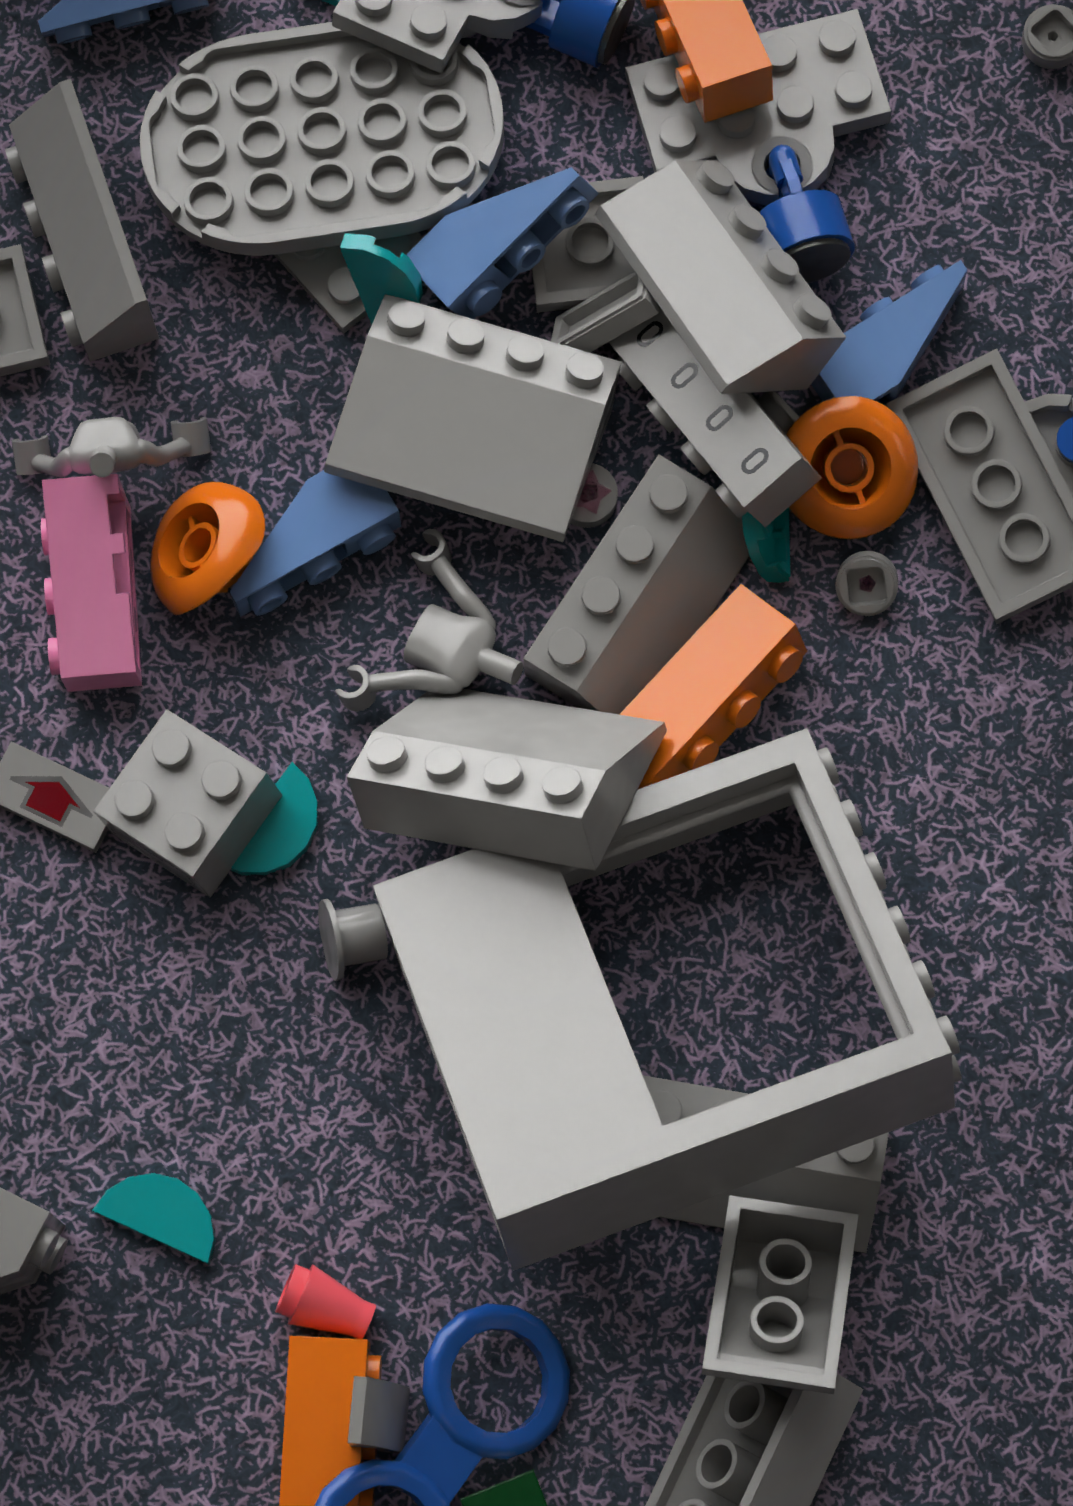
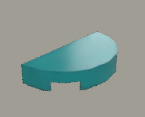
M345 233L340 250L371 325L385 294L420 303L423 294L421 275L407 255L401 252L399 258L391 251L374 245L376 238L373 236Z
M789 507L766 527L747 512L742 516L743 533L750 558L759 575L767 582H788L789 577H791Z
M293 762L290 763L275 784L282 797L232 865L231 871L241 875H267L290 867L308 850L318 829V801L309 778Z
M156 1173L127 1177L108 1189L92 1210L98 1215L210 1265L216 1242L212 1216L200 1195L178 1178Z

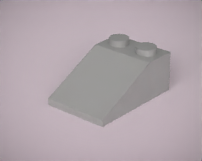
M729 1196L702 1375L834 1395L859 1214Z

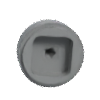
M1056 4L1045 5L1033 11L1027 18L1022 33V47L1026 56L1034 64L1047 69H1058L1067 66L1073 61V11L1071 9Z

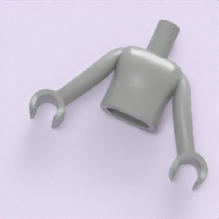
M122 417L90 419L81 422L74 433L70 446L59 452L56 457L51 456L48 435L27 441H20V438L13 439L11 441L16 474L34 475L46 473L63 478L74 471L78 474L106 477L111 473L136 468L141 463L151 467H159L180 457L207 454L211 452L207 418L201 417L200 420L192 422L171 421L173 441L161 446H156L150 441L140 439L136 426Z
M427 529L422 533L427 543L438 547L435 553L423 556L413 552L411 553L412 558L418 569L424 574L436 575L452 599L468 616L453 613L435 604H430L424 610L408 638L403 656L406 663L424 670L414 669L368 675L367 671L360 665L349 666L347 668L348 674L357 683H362V686L357 691L350 693L341 689L335 690L342 704L348 710L358 712L369 708L375 701L376 692L423 690L442 694H457L464 687H468L480 672L511 685H515L521 677L524 666L523 662L492 650L496 639V621L488 608L451 565V551L441 532L436 529Z

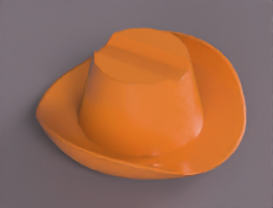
M859 396L832 398L807 410L793 423L786 433L787 437L822 477V479L789 506V509L798 519L815 531L841 539L868 537L891 526L909 506L918 478L917 451L908 428L887 406L878 401Z
M206 482L190 488L179 496L163 515L153 542L150 572L153 587L158 598L172 614H184L204 604L217 593L228 592V588L238 581L253 559L264 538L265 518L260 504L251 494L231 484Z

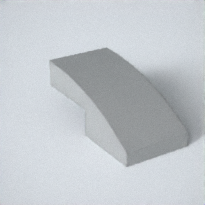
M354 1376L348 1444L352 1447L374 1448L378 1452L399 1454L405 1446L410 1388L390 1381Z

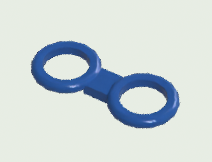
M486 1303L459 1312L437 1332L424 1359L422 1392L429 1414L394 1461L371 1459L344 1469L321 1490L314 1506H346L357 1494L376 1486L393 1487L410 1496L418 1506H451L450 1502L482 1458L507 1460L532 1451L556 1430L569 1402L570 1369L561 1342L543 1320L517 1306ZM487 1330L506 1331L523 1340L536 1356L542 1374L541 1396L533 1414L518 1428L504 1433L487 1432L470 1423L456 1406L451 1390L452 1365L460 1348L474 1335Z

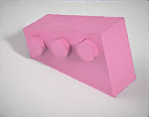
M110 474L106 477L93 475L42 480L45 518H41V540L44 555H49L51 578L44 579V593L47 614L55 615L57 635L55 638H48V659L51 675H60L68 692L142 686L131 507L118 474Z

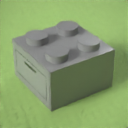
M166 709L93 812L113 835L206 896L211 897L282 797V794L267 772Z

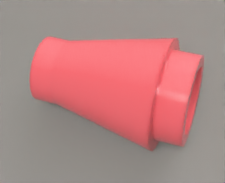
M295 1264L283 1288L275 1312L288 1317L289 1325L363 1339L374 1315L376 1305L362 1299L312 1264L310 1269H306Z

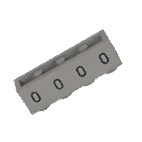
M661 308L657 315L609 342L620 356L616 360L622 362L619 374L635 391L644 385L654 398L646 404V407L669 433L678 427L687 437L688 441L680 447L681 450L703 475H706L712 469L723 481V484L715 491L738 518L749 512L766 527L822 479L752 393L721 394Z

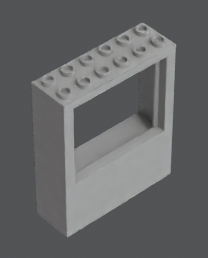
M808 728L637 789L596 871L472 849L373 885L392 946L513 1271L955 1108L954 1083L962 1080L955 1054L960 1053L955 1031L946 1015L936 1018L930 1001L931 998L935 997V991L928 970L922 960L911 962L905 945L911 942L902 912L897 905L887 908L881 891L886 889L887 885L880 863L874 852L864 855L858 837L863 835L856 809L850 799L840 802L834 786L840 782L834 760L827 747L819 750L816 749ZM794 804L897 1040L663 1126L568 886Z

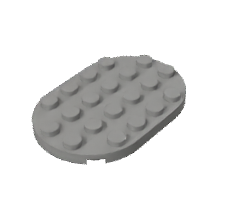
M332 22L235 36L202 48L179 64L180 71L166 84L161 92L155 91L144 113L140 132V156L150 193L163 214L179 230L194 240L217 250L240 255L265 256L341 245L345 233L370 235L375 237V240L409 235L434 227L445 215L468 206L489 182L502 152L504 116L502 99L495 77L487 63L469 44L466 48L460 43L458 44L441 74L332 26Z

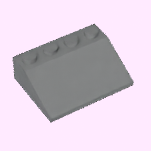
M385 294L368 332L325 462L324 472L564 542L611 415L622 362Z
M462 689L457 694L427 691L372 731L347 775V780L364 829L596 871L667 729L665 722L468 689Z

